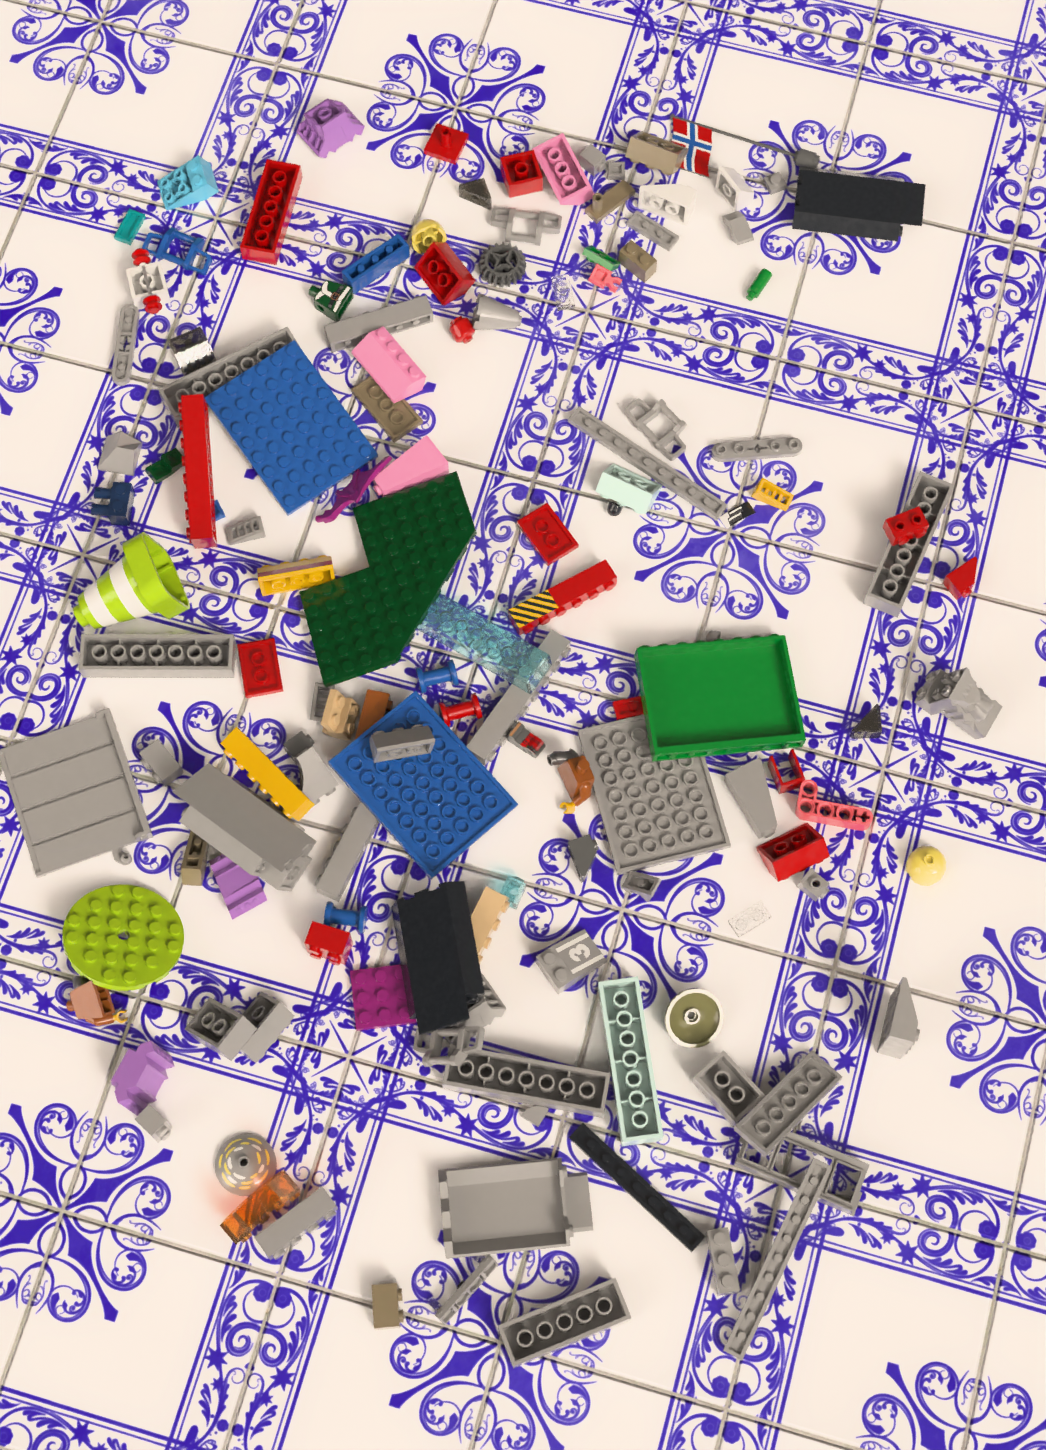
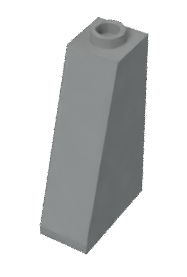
M759 757L727 773L724 779L758 839L772 836L778 825L762 760Z

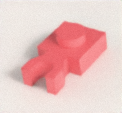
M596 264L588 281L602 289L607 286L610 291L616 293L618 287H615L613 283L620 285L622 279L612 277L610 270Z

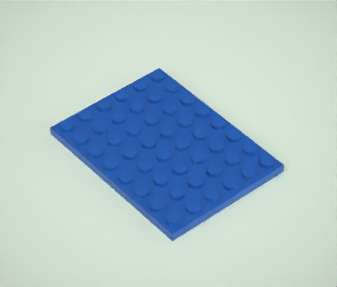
M295 340L205 397L210 410L287 516L378 457V453Z
M414 691L328 761V765L431 880L519 805L417 691ZM418 724L429 726L435 738V744L431 753L374 763L369 742L370 736L377 731L392 732L395 728L410 729Z

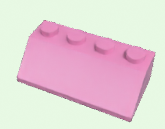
M563 133L532 148L560 205H581L593 199L592 187Z
M384 326L369 332L352 350L353 356L393 403L423 389L426 375Z

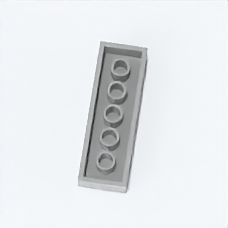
M615 1277L500 1324L497 1327L514 1369L626 1323L632 1317Z

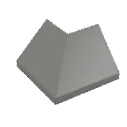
M122 431L107 436L97 469L134 476L142 442Z

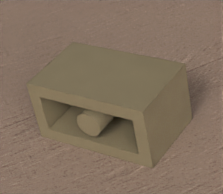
M632 240L619 250L618 261L621 262L620 264L644 283L656 273L657 260Z
M397 1283L372 1285L375 1330L400 1328V1323H404L403 1310H399V1301H403L402 1288H398Z

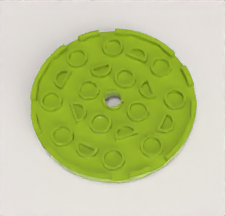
M118 884L93 890L73 905L64 921L62 944L64 953L71 962V966L80 976H85L93 981V984L106 989L130 991L142 989L145 985L153 982H159L177 965L183 950L184 929L178 913L162 896L143 887ZM125 932L129 938L122 940L118 936Z

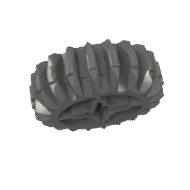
M496 242L494 247L489 245L488 250L484 249L479 260V270L483 279H487L488 284L493 282L495 287L500 284L501 288L506 284L510 287L511 283L516 285L517 280L521 281L522 275L525 274L526 257L523 255L522 250H518L517 245L512 247L511 243L505 245L502 242L501 245H498ZM512 260L516 263L515 267L512 266ZM490 262L494 266L493 270L489 267Z

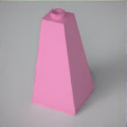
M426 435L374 478L373 489L378 496L385 497L449 474L448 461Z

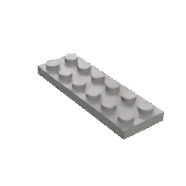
M811 1050L735 1126L734 1131L766 1157L842 1080L843 1076Z

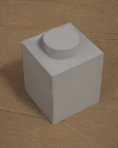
M590 144L579 154V164L591 175L595 176L598 172H602L605 169L606 155Z

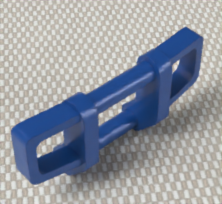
M173 227L165 235L148 233L142 246L143 249L149 251V255L155 256L157 259H165L183 266V269L194 271L203 276L207 274L213 261L209 254L201 250L205 242L204 239L184 234ZM153 238L162 240L157 252L147 249ZM175 238L192 244L185 260L166 253L171 241ZM197 253L207 258L203 269L192 266Z

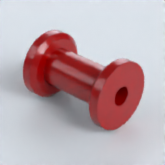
M476 693L470 695V700L446 706L443 702L438 703L442 720L448 727L451 725L450 721L475 715L477 719H482V712Z

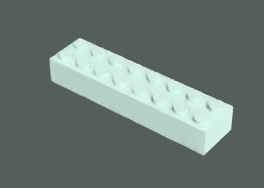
M637 976L598 982V994L621 1145L629 1146L662 1141L664 1136L639 978Z

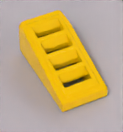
M761 478L751 497L787 511L794 495ZM776 494L779 495L778 498H777V500L774 499V497H775ZM785 497L784 503H781L782 498Z

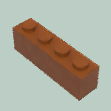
M367 689L355 739L392 710L393 701H391L389 693Z

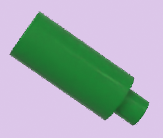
M761 269L747 290V300L752 301L754 298L759 297L772 277V273L768 269Z

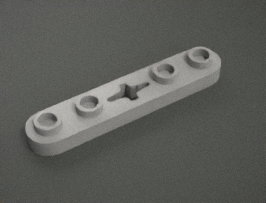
M133 304L123 306L120 312L112 367V379L118 386L128 384L131 379L140 317L137 306L135 307ZM127 338L129 345L126 346V352H124L123 345L125 344Z
M794 437L722 442L713 446L711 455L717 462L796 457L801 453L803 444L798 438ZM755 447H758V449L760 450L759 453H756V451L754 450Z

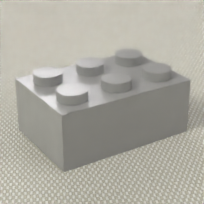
M209 997L185 1027V1030L199 1043L230 1061L238 1055L239 1051L257 1029L242 1014Z
M724 1050L698 1072L692 1080L695 1086L733 1127L765 1097V1094Z

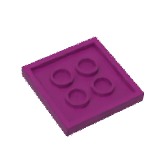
M401 964L350 971L357 1031L416 1024V1019H410Z

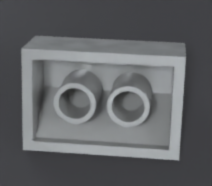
M422 724L414 725L410 729L395 728L392 732L387 733L385 731H377L370 736L369 740L373 761L377 763L429 754L432 752L435 738L429 726H423Z
M261 991L242 1014L257 1029L239 1052L257 1063L264 1057L268 1048L277 1041L282 1031L290 1025L295 1015L280 1001Z

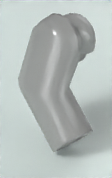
M116 848L112 851L115 862L123 866L129 865L132 862L131 855L123 852L122 848Z

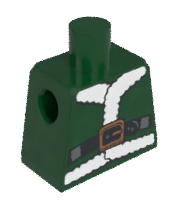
M328 280L324 281L321 288L312 285L308 292V295L314 297L316 310L334 322L340 321L354 298L353 287Z

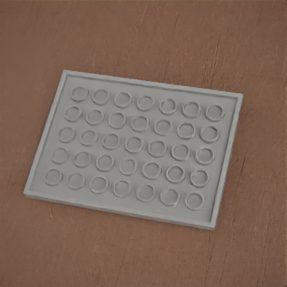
M644 714L578 730L583 754L589 762L590 769L594 775L593 790L617 875L731 848L705 757L652 762Z

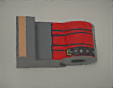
M520 722L508 734V741L533 758H537L546 747L540 738L529 732Z

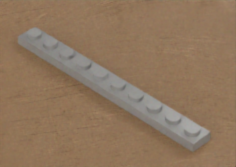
M580 406L569 417L568 423L717 521L726 510L728 504Z
M813 1157L723 1351L743 1360L832 1170V1166Z

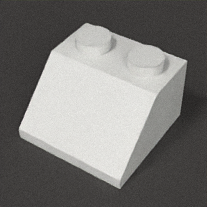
M719 167L716 189L734 212L740 211L752 204L754 190L751 186L747 185L743 176L734 168Z

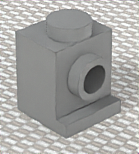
M811 867L800 880L797 888L816 902L819 898L823 899L828 894L830 883ZM815 882L819 887L813 886L812 883Z

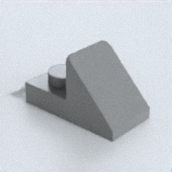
M630 871L622 888L625 891L640 895L646 902H649L662 880L650 875Z

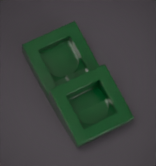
M174 448L161 455V460L146 467L145 472L155 484H158L183 466L182 454L177 448Z

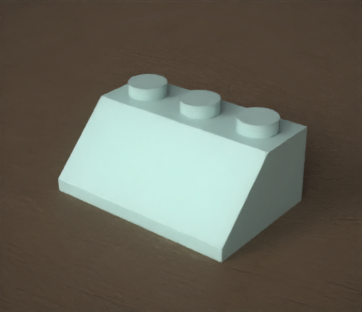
M613 463L602 472L595 492L599 493L603 498L615 500L620 506L632 508L638 514H646L651 509L663 485Z

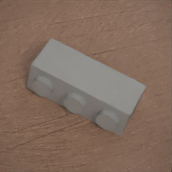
M728 1227L707 1230L705 1234L717 1297L739 1293L740 1287Z

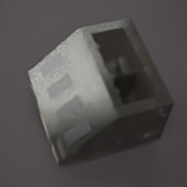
M201 326L168 340L170 351L183 376L217 361Z

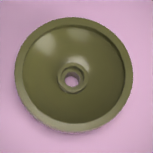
M689 988L683 990L672 998L666 1008L665 1027L669 1036L681 1046L687 1048L705 1046L717 1037L724 1021L722 1005L715 995L705 989ZM693 1012V1015L688 1018V1013Z

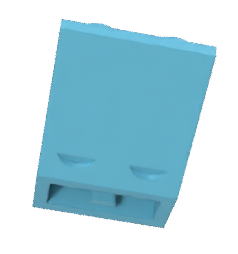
M199 155L157 181L166 210L205 201L219 192L211 164Z

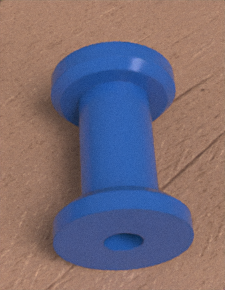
M453 659L447 662L448 666L423 672L422 668H416L422 694L426 693L428 686L450 681L455 686L459 685Z
M327 901L324 925L357 927L359 933L364 934L368 908L367 906H362L360 911L339 909L334 906L333 902Z

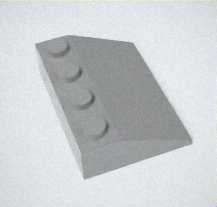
M902 977L890 995L877 1050L879 1054L901 1059L904 1054H908V1051L914 1046L915 1041H918L920 1029H917L918 1019L906 977Z

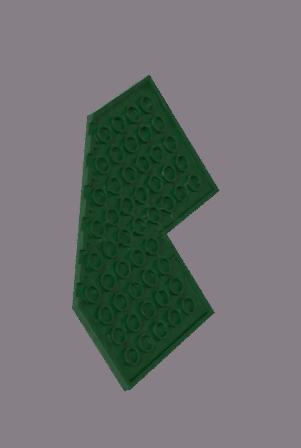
M457 471L354 507L353 512L369 567L299 592L323 684L326 688L399 662L404 648L410 644L415 635V630L424 621L431 604L435 603L440 595L445 581L448 582L454 572L456 563L462 559L468 549L469 542L476 536L475 525Z

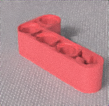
M805 780L801 783L795 814L799 819L859 831H865L869 828L873 820V814L870 810L817 800V784L813 780ZM809 788L813 793L807 794L803 789ZM806 806L810 811L804 812L800 807ZM820 810L828 811L829 815H822ZM845 813L848 819H842L839 814Z

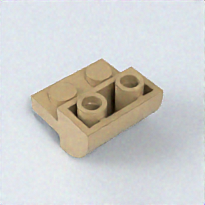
M330 689L321 721L323 726L322 732L333 738L350 741L355 731V722L359 715L360 705L352 698L344 697L338 690Z

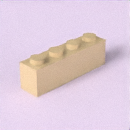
M487 886L471 915L479 965L483 960L481 954L484 948L488 949L492 942L490 936L493 930L497 931L500 926L501 920L499 918L502 912L506 913L510 902H508L509 897Z

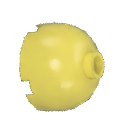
M432 219L419 221L411 231L413 248L419 254L425 253L433 241H447L442 225Z
M921 846L909 855L906 862V871L913 882L921 886H931L942 879L946 871V860L937 848Z

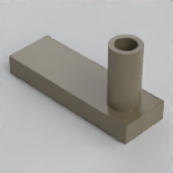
M623 179L605 194L595 193L592 204L585 208V213L597 224L635 195V189Z

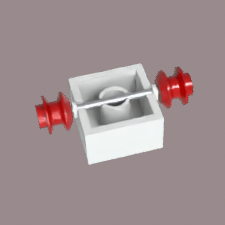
M138 248L131 255L134 259L133 264L137 267L126 269L133 302L138 310L145 309L150 314H156L162 309V304L171 302L161 261L150 263L151 258L148 257V250Z

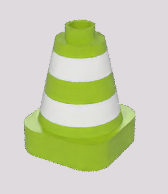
M142 532L122 543L125 556L78 596V605L73 607V613L81 626L85 627L90 624L93 628L99 629L155 613H160L167 619H171L190 609V603L174 563L167 551L148 534Z

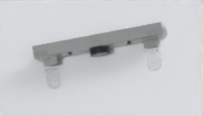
M483 1255L471 1256L480 1265L466 1280L458 1284L457 1291L444 1305L441 1306L435 1298L429 1299L428 1303L437 1311L435 1316L441 1323L446 1325L495 1270L498 1263L490 1255L486 1258Z

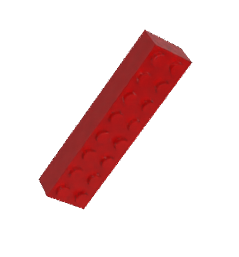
M204 394L181 395V402H178V408L182 420H179L180 431L183 434L181 448L185 454L182 455V465L185 467L186 472L183 473V482L187 491H184V499L188 509H185L186 521L189 524V527L186 528L187 538L195 549L217 547L208 404Z

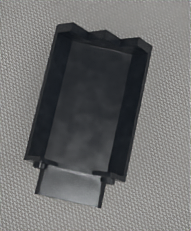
M799 166L792 229L898 242V237H902L903 232L901 224L922 226L926 184L905 182L904 178Z
M464 881L443 882L439 884L438 889L429 891L427 888L414 893L415 897L399 898L391 907L410 1019H417L419 1035L468 1020L470 1017L467 1003H477L485 994Z

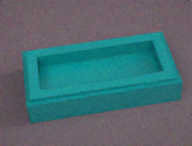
M129 209L115 233L114 239L131 245L146 219L145 214Z

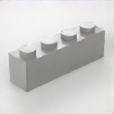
M321 1186L254 1238L270 1260L273 1258L277 1260L285 1254L287 1247L290 1245L294 1247L303 1240L301 1237L307 1232L311 1234L320 1227L318 1225L324 1219L328 1221L337 1214L335 1211L338 1208L323 1186Z

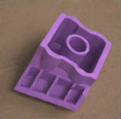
M327 98L304 113L305 120L299 124L297 133L318 157L326 159L329 151L336 153L339 147L349 141L352 142L355 134L362 136L365 126L343 102Z
M223 854L209 861L232 920L267 901L258 876L250 875Z
M151 1040L140 1044L137 1050L128 1048L111 1080V1084L115 1086L114 1092L117 1102L138 1116L149 1103L157 1101V1093L164 1081L168 1079L166 1069L175 1067L172 1056Z

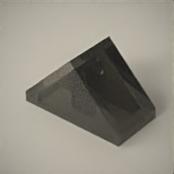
M484 178L459 185L460 198L491 210V195Z
M878 704L852 729L850 733L852 739L880 738L882 724L880 706Z

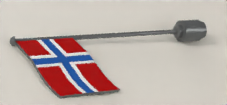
M675 114L670 115V119L673 121L672 142L689 149L679 169L709 178L708 165L712 150V131L792 156L797 166L817 168L820 161V156L817 153L800 148L799 151L796 150L795 153H791L677 117Z

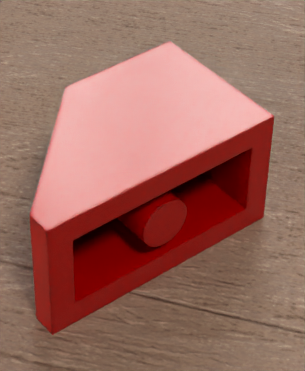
M973 557L945 576L943 585L956 600L961 597L965 598L972 593L977 568L976 557Z

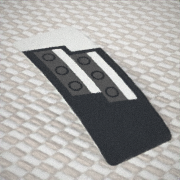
M745 502L723 514L719 519L726 528H729L756 512L749 502Z

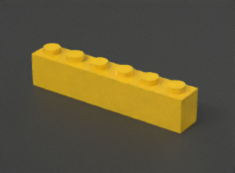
M236 727L220 743L225 748L223 752L230 759L234 757L237 760L235 764L242 771L246 769L248 771L247 776L254 783L256 781L260 783L258 788L266 795L269 793L272 796L270 800L277 807L281 805L284 808L282 812L289 819L293 817L299 821L315 805L239 728Z

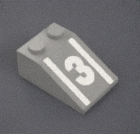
M585 929L558 942L536 956V964L558 995L607 962Z

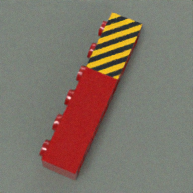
M605 559L509 609L508 618L519 635L523 633L528 634L536 626L547 624L552 618L564 615L571 608H578L584 601L595 599L599 596V593L605 590H612L617 585V576Z

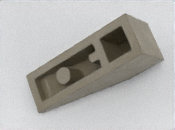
M191 830L181 865L182 885L202 886L206 871L209 843Z

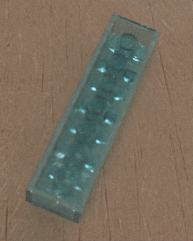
M441 593L435 603L431 604L422 624L417 627L424 634L529 694L533 692L552 666L550 655Z

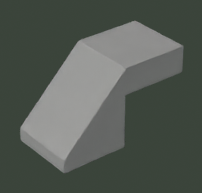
M736 211L722 216L723 223L730 227L731 238L734 243L741 245L754 241V236L745 215Z

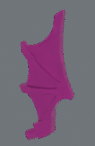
M384 457L374 468L368 471L360 472V469H357L353 473L350 483L343 490L336 491L337 498L333 507L325 510L322 515H317L315 517L316 522L330 523L337 518L345 507L354 502L358 503L367 487L392 460V457Z

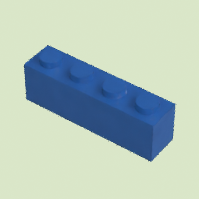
M396 234L341 271L344 285L353 287V293L356 294L410 257L409 245L399 234Z

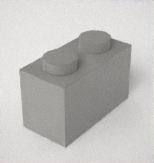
M158 739L139 753L142 758L140 760L141 764L146 770L150 768L153 771L152 777L158 784L162 782L166 787L184 773L180 764Z
M150 1104L135 1118V1121L158 1143L161 1140H166L171 1134L172 1126Z

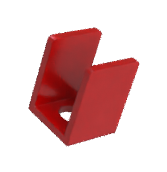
M794 749L790 750L788 760L796 779L784 783L773 756H769L767 765L779 794L800 788L801 783L805 781Z

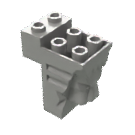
M967 667L950 673H946L942 669L931 671L925 678L924 686L918 690L914 703L931 716L942 713L975 740L986 737L1003 706L984 694L981 687H977V682L974 681L969 671L970 669Z

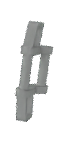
M494 207L491 215V226L506 228L505 242L535 243L536 246L541 244L542 233L559 234L562 224L561 215L542 211L536 213L516 210V208ZM509 215L508 221L495 219V216ZM515 217L538 220L536 236L512 234ZM544 220L558 222V225L546 226L544 225Z
M636 399L625 408L624 414L638 430L640 429L655 444L654 447L670 461H674L686 451V445L679 438V435L685 429L687 423L684 420H680L669 409L663 399L659 400L653 408H650L641 399ZM640 406L647 413L637 420L630 411ZM662 411L676 426L671 432L659 439L646 424L656 418ZM675 440L681 448L674 454H671L664 447Z
M480 1026L439 1029L427 1033L431 1034L429 1049L422 1048L423 1035H419L417 1028L413 1049L420 1053H425L422 1059V1064L425 1067H432L438 1064L460 1066L469 1053L482 1050L485 1029ZM471 1032H477L475 1045L469 1047ZM458 1036L456 1050L450 1056H440L443 1037Z

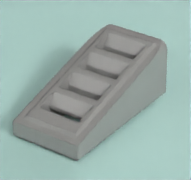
M261 516L253 517L225 528L230 546L266 537ZM246 528H250L251 532L247 533ZM243 529L244 535L240 536L239 530ZM236 531L237 538H233L232 532Z
M315 682L310 720L322 721L323 716H317L315 712L324 713L325 709L316 708L317 704L326 705V701H319L318 697L328 698L329 694L319 693V690L330 692V689H335V685L326 688L323 683Z

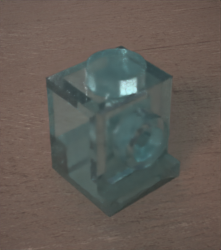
M517 876L513 878L507 877L500 893L509 897V907L517 910L526 890V883ZM515 890L517 894L513 895L510 891Z

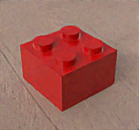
M534 150L500 157V170L509 198L543 191V177Z
M312 921L304 944L310 957L318 960L325 958L328 959L329 963L339 966L340 963L346 964L353 941L350 932Z

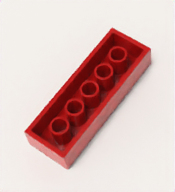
M270 159L266 160L240 245L242 259L277 265L303 178L301 165Z

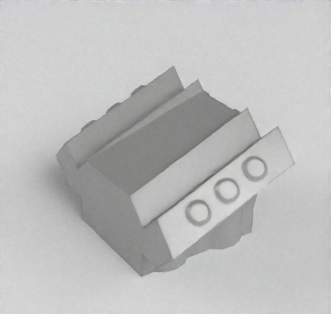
M483 974L481 975L485 994L477 1003H467L470 1018L442 1029L460 1028L461 1026H480L483 1028L491 1025L495 1017L503 1016L507 1008ZM458 1036L445 1037L449 1044L457 1045Z

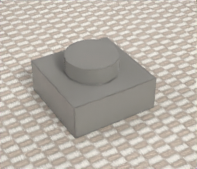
M780 172L763 178V183L770 195L787 188V184Z

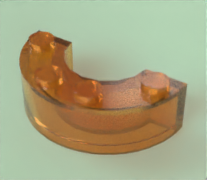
M282 1170L267 1180L223 1220L220 1227L235 1244L240 1241L244 1243L252 1236L251 1232L258 1224L262 1225L270 1218L268 1214L274 1209L279 1211L288 1200L294 1201L301 1194L299 1192L301 1189L287 1172Z

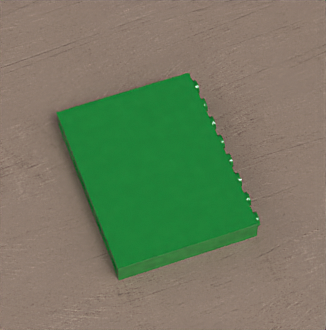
M771 634L766 637L755 635L750 638L742 639V637H735L731 640L715 639L710 642L699 640L695 643L679 642L676 645L660 644L654 647L643 645L636 649L634 659L652 762L799 748L804 745L806 737L785 635Z

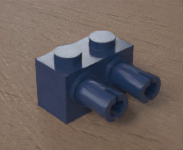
M113 482L111 488L95 487L94 498L110 499V503L108 505L92 503L91 515L107 516L111 525L130 526L135 497L132 483Z

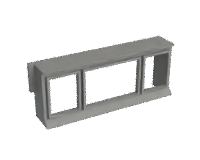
M790 1132L783 1140L832 1160L830 1164L832 1170L817 1201L854 1216L862 1195L860 1190L870 1164ZM740 1137L739 1142L742 1143V1146L735 1161V1167L796 1193L801 1184L800 1181L772 1170L783 1140L773 1149L767 1167L743 1158L749 1143ZM838 1163L861 1172L850 1202L827 1193Z

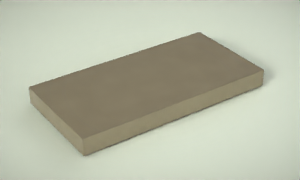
M371 376L351 389L352 394L393 443L423 424V420L405 399L393 403Z

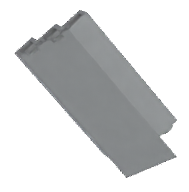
M561 1157L438 1170L446 1259L571 1246L570 1238L574 1237V1233L593 1231L587 1172L567 1174L566 1165L562 1166Z

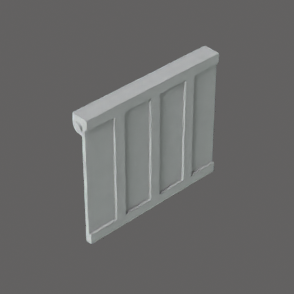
M110 708L96 712L95 717L0 749L1 765L37 878L109 853L116 848H123L153 838Z

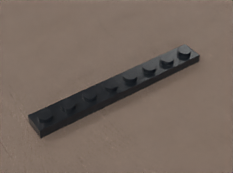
M584 1123L572 1133L569 1140L691 1253L706 1237Z

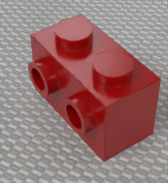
M918 506L885 519L882 528L891 545L895 546L897 544L903 545L915 537L916 539L923 537L927 532L929 523Z

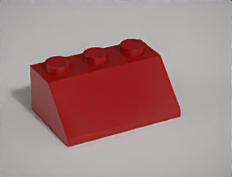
M433 241L414 266L415 270L444 306L466 294L476 281L446 242Z
M809 823L800 825L756 847L769 873L778 882L786 880L790 876L802 872L814 864L821 863L824 859L830 857L824 837Z

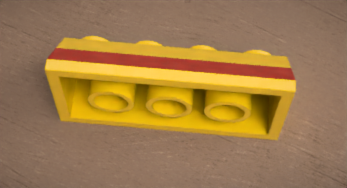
M321 555L314 559L304 558L297 562H282L280 565H264L261 568H257L262 596L312 588L335 579L332 558L326 555Z

